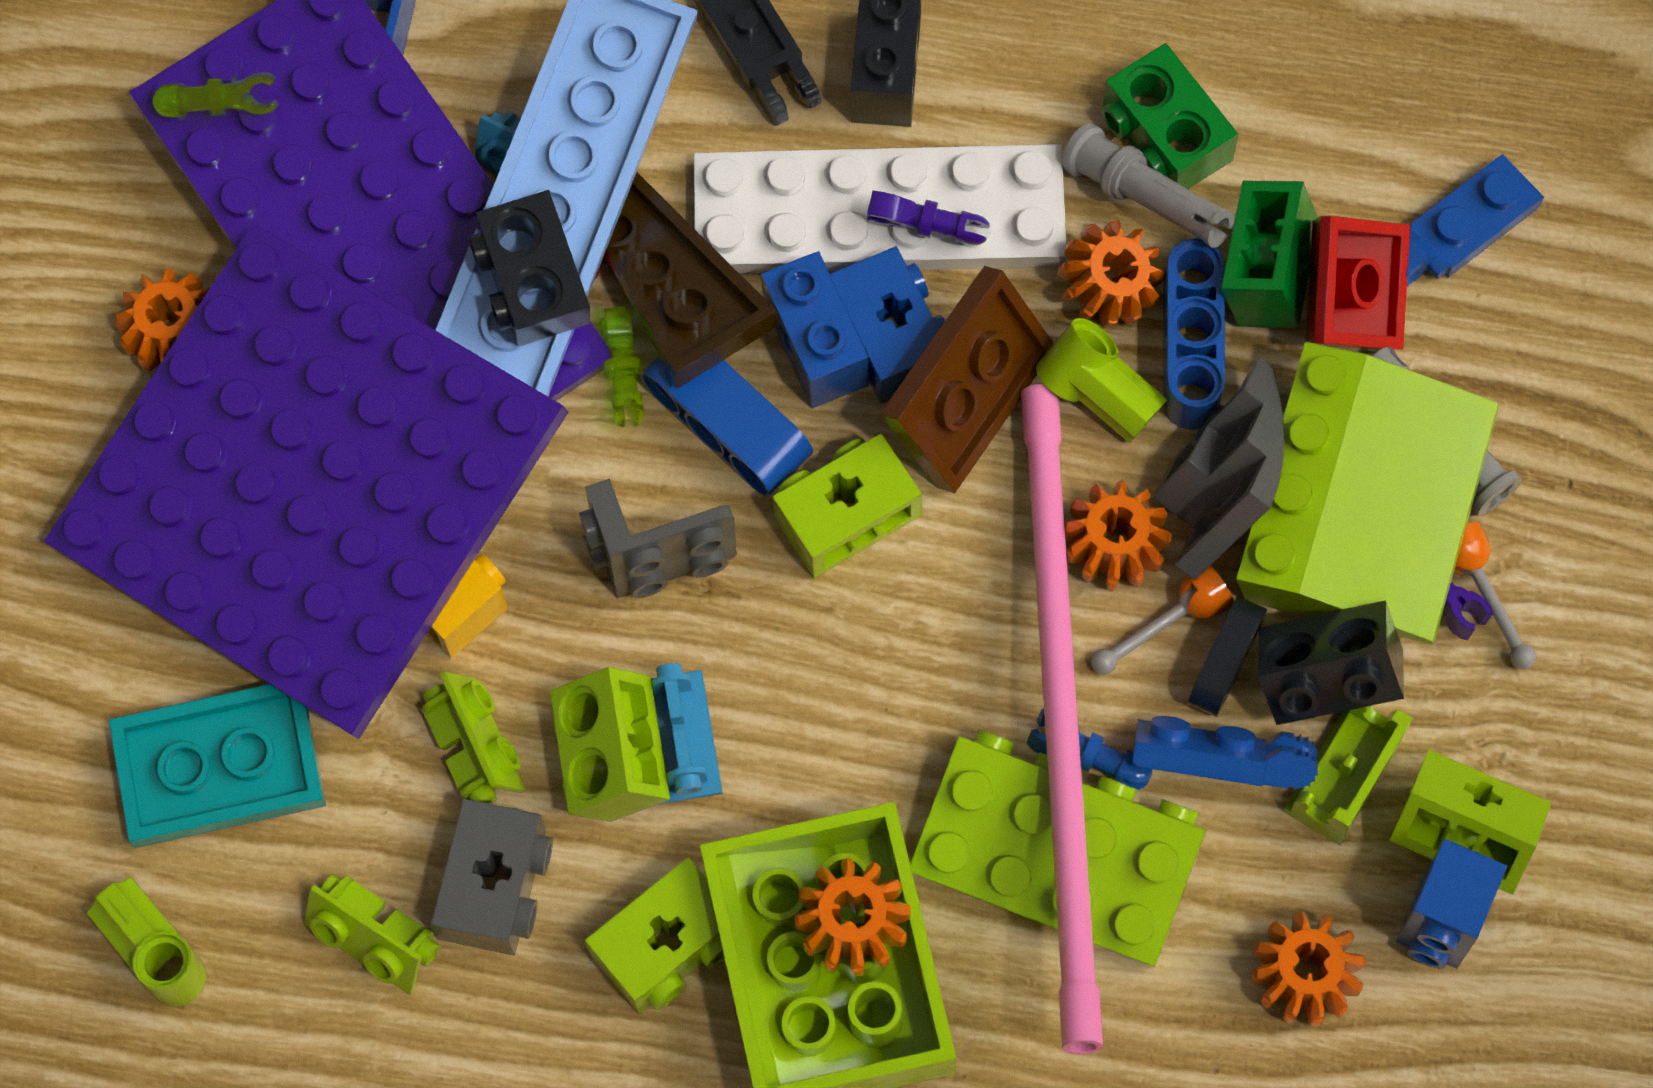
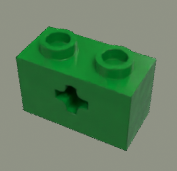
M1242 181L1221 287L1238 326L1299 328L1310 269L1312 220L1318 218L1303 181Z

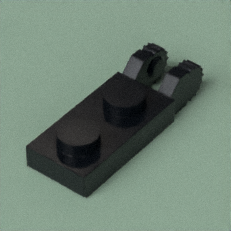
M694 0L749 90L754 89L760 105L774 125L778 126L788 121L789 118L787 106L783 98L777 93L770 81L787 72L797 96L807 108L811 109L822 103L817 85L802 61L800 48L770 0Z

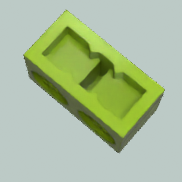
M608 666L550 690L554 715L553 728L558 742L563 775L562 788L567 802L568 815L612 822L670 800L651 676Z

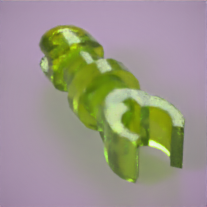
M260 72L248 75L244 80L223 84L221 78L208 79L207 85L185 87L184 83L167 84L161 86L156 91L153 97V105L155 110L164 117L187 116L188 112L210 110L211 116L225 115V109L227 108L245 109L253 114H266L278 107L279 102L273 99L271 102L261 103L256 101L253 95L244 94L250 93L252 86L259 83L271 86L276 76L271 73Z
M629 307L604 308L605 318H601L603 340L608 346L610 359L604 362L603 367L605 378L612 380L614 396L611 398L614 420L619 427L624 428L625 409H631L634 424L637 427L641 425L644 419L642 394L638 392L636 377L642 371L640 358L633 356Z

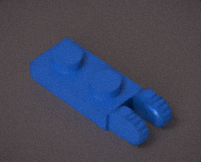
M1157 716L1152 718V721L1141 719L1137 721L1132 760L1136 767L1256 786L1267 785L1286 789L1292 786L1294 790L1296 788H1302L1303 790L1305 786L1310 787V783L1315 782V776L1318 775V762H1315L1317 761V748L1314 747V741H1309L1308 736L1306 738L1302 737V734L1295 736L1294 733L1281 731L1266 741V739L1255 738L1256 736L1253 732L1244 728L1222 726L1217 731L1191 728L1187 721L1172 716Z

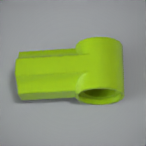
M1076 318L1036 366L1037 375L1042 383L1054 394L1067 401H1081L1127 442L1131 443L1162 408L1167 399L1117 357L1119 352L1117 345L1104 329L1087 319Z
M132 877L119 883H112L95 897V902L86 912L87 916L156 1000L164 1005L177 1007L184 1006L199 996L206 982V968L203 962ZM171 958H183L181 971L175 977L167 981L157 980V972L165 961Z

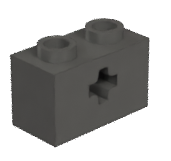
M463 798L431 922L438 940L515 956L519 938H530L538 906L537 900L530 899L535 874L545 876L553 848V837L545 836L546 830L540 814ZM497 867L504 868L508 880H498L494 891L488 890L483 877H493Z

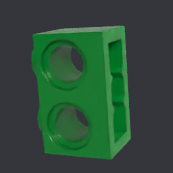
M1167 43L1162 44L1106 80L1103 106L1101 108L1103 119L1117 138L1122 139L1126 137L1133 147L1139 149L1144 154L1147 166L1189 189L1233 161L1238 132ZM1147 95L1154 97L1160 103L1155 106H1143L1138 104L1134 98ZM1175 141H1186L1194 145L1196 150L1187 153L1174 150L1169 144Z

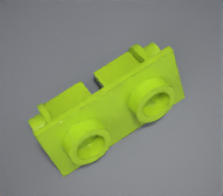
M447 671L441 673L440 676L444 684L436 685L423 693L426 703L423 705L422 711L440 749L447 750L460 741L465 748L445 760L462 800L464 798L493 804L497 800L494 792L496 789L517 793L526 791L517 771L521 767L520 758L513 745L505 737L501 736L492 716V713L495 712V705L486 687L472 677Z
M332 874L324 882L321 889L313 885L309 892L304 925L310 928L315 937L326 946L340 948L364 964L368 972L377 980L386 984H394L411 995L415 989L420 964L428 967L441 949V945L433 940L434 932L417 923L398 909L381 925L375 919L384 910L386 901L355 882L349 876L340 879Z

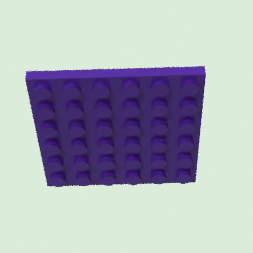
M253 223L44 542L352 736L360 739L569 412L563 405Z

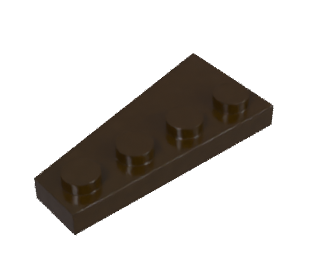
M636 172L604 255L676 389L778 327L777 310Z

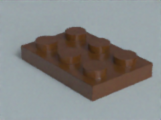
M984 265L880 413L935 486L954 494L1020 401L1022 390L1031 385L1037 376L1036 366L1054 344L1003 270Z

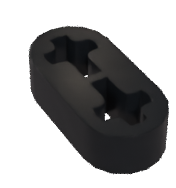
M1237 596L1199 673L1187 704L1215 717L1219 715L1259 632V627H1261L1267 613L1266 608Z

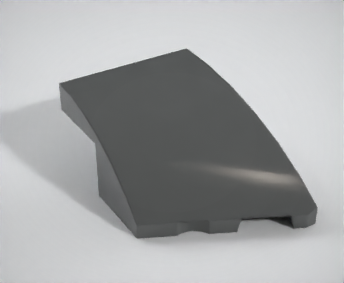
M1260 357L1248 369V374L1239 392L1225 406L1219 404L1200 429L1170 462L1153 496L1163 506L1192 527L1175 565L1194 580L1271 508L1278 489L1284 456L1283 411L1273 369Z

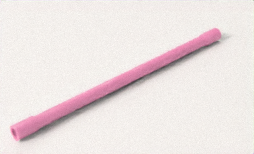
M1035 384L1022 390L1021 403L1024 443L1028 449L1060 952L1061 987L1059 989L1061 1038L1062 1050L1064 1052L1074 1055H1086L1099 1052L1104 1046L1100 990L1095 980L1059 452L1062 440L1059 396L1050 391L1044 384Z

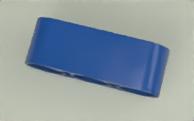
M1197 238L1184 240L1173 248L1169 255L1163 286V396L1167 399L1163 406L1165 414L1172 423L1188 430L1200 429L1205 420L1220 404L1225 383L1224 294L1221 289L1224 277V261L1217 247L1211 248L1203 240ZM1186 270H1196L1204 274L1208 280L1198 284L1189 283L1182 279L1179 274ZM1186 327H1196L1204 331L1208 338L1198 342L1189 341L1182 337L1179 331ZM1184 385H1198L1205 389L1209 396L1203 400L1195 401L1183 396L1178 389Z
M659 356L640 374L647 389L667 410L745 482L763 496L768 497L814 452L804 434L724 360L676 389Z

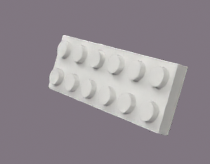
M1062 144L694 153L695 230L739 274H761L817 251L820 252L828 271L836 272L895 246L899 249L906 265L914 262L920 270L982 269L984 265L992 268L1060 267L1067 260L1063 254V249L1066 246ZM872 190L898 195L921 205H924L926 200L938 202V209L961 214V211H966L983 216L990 223V228H978L968 225L965 227V230L986 237L987 240L981 245H968L955 242L953 237L937 233H931L930 238L918 236V229L892 227L867 220V211Z

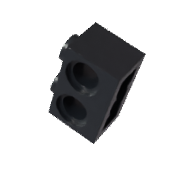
M859 0L850 87L851 123L912 126L922 0Z
M549 190L476 212L478 234L469 236L468 239L479 272L491 270L498 292L488 296L500 332L511 328L516 345L519 347L590 324V305ZM511 231L526 232L534 240L532 246L523 252L508 251L499 242L505 234ZM539 288L551 293L555 301L545 310L532 311L521 304L520 298L528 290Z
M1386 600L1259 627L1258 678L1276 725L1404 699L1403 648Z

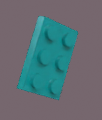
M271 684L109 719L128 839L134 849L326 806L308 707Z

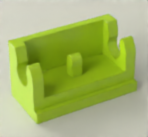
M1371 706L1343 711L1317 754V761L1315 762H1318V775L1315 776V782H1311L1310 787L1305 786L1303 790L1302 788H1297L1285 807L1284 813L1341 845L1404 739L1413 718L1398 709L1392 711L1389 717L1375 711Z

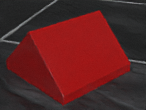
M1320 216L1312 220L1305 342L1324 346L1374 349L1389 348L1391 346L1395 350H1403L1410 225L1339 216Z

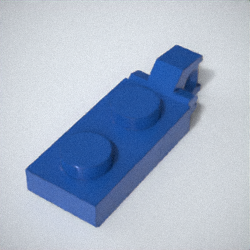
M1501 154L1410 224L1409 259L1406 272L1407 287L1427 271L1436 279L1443 275L1449 278L1541 206L1544 196L1504 154Z

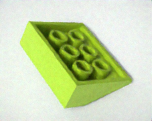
M1305 342L1283 416L1284 456L1278 489L1271 508L1251 526L1236 578L1245 599L1257 605L1309 617L1386 600L1398 637L1434 645L1498 414L1499 403L1368 354Z
M895 801L700 845L753 1088H898L955 1075L957 1057ZM846 858L853 860L855 876L863 877L870 863L875 862L881 866V874L877 886L888 880L898 879L902 885V892L893 902L908 904L911 911L909 920L895 924L901 927L907 934L905 945L903 947H894L883 943L890 956V963L883 968L877 965L869 954L863 956L864 974L861 976H854L852 974L851 958L847 957L842 958L835 972L826 970L824 961L829 948L815 955H807L804 951L803 943L813 932H803L797 930L795 926V915L810 910L799 901L800 890L803 887H811L822 891L816 879V871L821 867L830 870L836 880L841 878L842 860ZM848 906L842 908L840 925L851 921L857 928L864 926L865 909L859 913H853Z

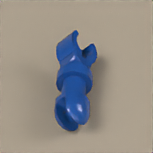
M1041 709L1036 721L1039 727H1045L1044 709ZM1038 729L1031 730L1026 742L1027 745L1038 754L1039 752L1047 754L1046 736L1041 734ZM1079 730L1082 770L1089 772L1090 768L1093 767L1115 777V781L1137 790L1144 788L1148 784L1152 776V769L1136 767L1135 763H1132L1133 751L1127 750L1126 754L1103 744L1102 742L1105 737L1092 732L1090 737L1081 734Z

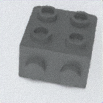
M610 478L585 487L589 509L579 512L585 533L583 534V539L594 570L606 567L617 599L630 594L633 598H644L654 595L667 587V581L690 573L696 578L713 575L723 570L728 565V560L733 559L737 555L735 520L729 505L718 506L631 536Z

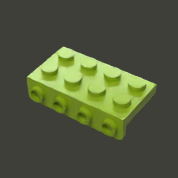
M978 729L974 740L959 736L910 864L912 873L1058 929L1047 754L1039 752L1034 764L1011 755L1015 742ZM1100 776L1096 787L1082 782L1093 943L1155 967L1207 829L1195 825L1199 815L1198 812L1162 799L1158 810L1134 802L1137 789L1118 781Z

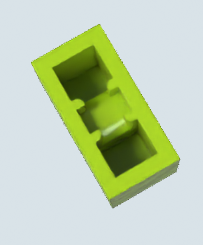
M882 433L867 442L860 438L845 444L833 455L831 463L812 474L809 470H803L792 475L779 486L778 494L772 496L774 519L814 579L917 519L922 513V493ZM841 495L847 502L855 499V505L847 507L843 501L833 503V498Z
M1428 749L1389 841L1432 860L1445 838L1507 865L1498 889L1513 895L1536 849L1552 802Z
M689 857L585 939L592 959L639 1015L651 1005L656 1010H660L676 999L687 986L683 979L702 963L707 968H711L725 959L707 878ZM661 931H664L670 937L678 934L680 947L675 951H672L666 945L658 948L655 936Z

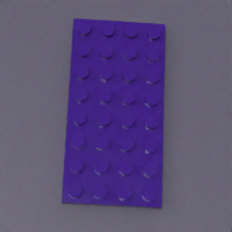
M277 0L129 92L134 105L235 250L251 225L255 223L436 330L470 246L468 237L474 235L476 231V212L484 210L494 184L364 0ZM591 321L590 324L575 328L548 396L555 401L615 363L614 354Z

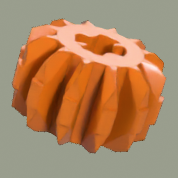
M1120 220L1110 221L1103 231L1096 224H1090L1081 231V240L1072 239L1063 249V254L1069 261L1064 262L1058 268L1056 276L1073 285L1062 294V301L1072 302L1079 299L1083 303L1079 310V318L1088 320L1097 311L1103 329L1112 328L1118 322L1119 317L1126 324H1133L1142 317V308L1150 309L1159 300V294L1153 287L1158 286L1164 281L1166 272L1151 266L1150 263L1160 255V248L1149 247L1145 250L1139 244L1143 239V228H1136L1125 237ZM1110 267L1117 273V276L1112 281L1105 275L1110 270Z
M166 267L161 282L153 283L151 278L141 274L139 281L143 289L141 293L123 291L122 302L127 310L115 314V324L119 332L124 333L120 343L127 355H138L137 360L141 368L147 370L148 373L163 361L210 289H202L199 277L192 272L178 281L174 270ZM173 318L176 323L167 327L164 322Z
M1123 479L1116 482L1114 494L1110 496L1096 483L1090 488V502L1075 499L1070 506V514L1074 520L1064 523L1065 540L1072 543L1066 551L1069 564L1085 563L1082 578L1086 583L1094 580L1099 573L1107 575L1106 586L1111 592L1117 589L1119 578L1122 575H1125L1128 581L1137 588L1144 581L1143 569L1158 572L1164 562V557L1160 551L1170 547L1172 534L1169 531L1161 528L1166 523L1168 515L1165 507L1147 509L1151 498L1148 488L1139 491L1134 498L1126 496L1127 484ZM1109 529L1110 534L1113 536L1115 529L1123 530L1128 534L1127 540L1125 542L1121 535L1119 536L1118 543L1107 540L1105 538L1106 531Z
M846 858L842 860L841 878L836 880L830 870L821 867L816 871V879L822 891L811 887H803L800 890L799 901L810 910L795 915V926L797 930L813 932L803 943L804 951L807 955H815L829 948L824 961L826 970L835 972L842 958L847 957L851 958L852 974L854 976H861L864 974L863 956L869 954L873 961L883 968L890 963L889 953L883 943L894 947H903L905 945L907 934L901 927L895 924L909 920L911 911L908 904L893 902L902 892V885L898 879L888 880L877 886L881 874V866L875 862L870 863L863 877L855 876L853 860ZM848 906L853 913H859L865 909V925L857 928L851 921L840 925L841 909Z
M1296 912L1292 918V931L1283 923L1274 921L1268 928L1272 942L1258 941L1255 945L1253 955L1264 964L1252 970L1251 981L1259 985H1273L1265 992L1261 1003L1265 1008H1269L1277 1004L1281 999L1288 1005L1283 1013V1021L1292 1024L1300 1008L1306 1009L1307 1019L1312 1027L1322 1024L1324 1020V1007L1331 1014L1342 1017L1349 1008L1343 995L1357 997L1362 991L1363 983L1351 973H1355L1364 967L1365 957L1358 953H1344L1355 938L1352 931H1342L1335 938L1328 934L1333 924V918L1330 915L1324 914L1319 920L1316 929H1310L1309 920L1305 912ZM1299 957H1303L1305 965L1310 958L1320 964L1321 969L1316 976L1317 981H1313L1311 973L1308 974L1306 980L1295 973L1300 960Z

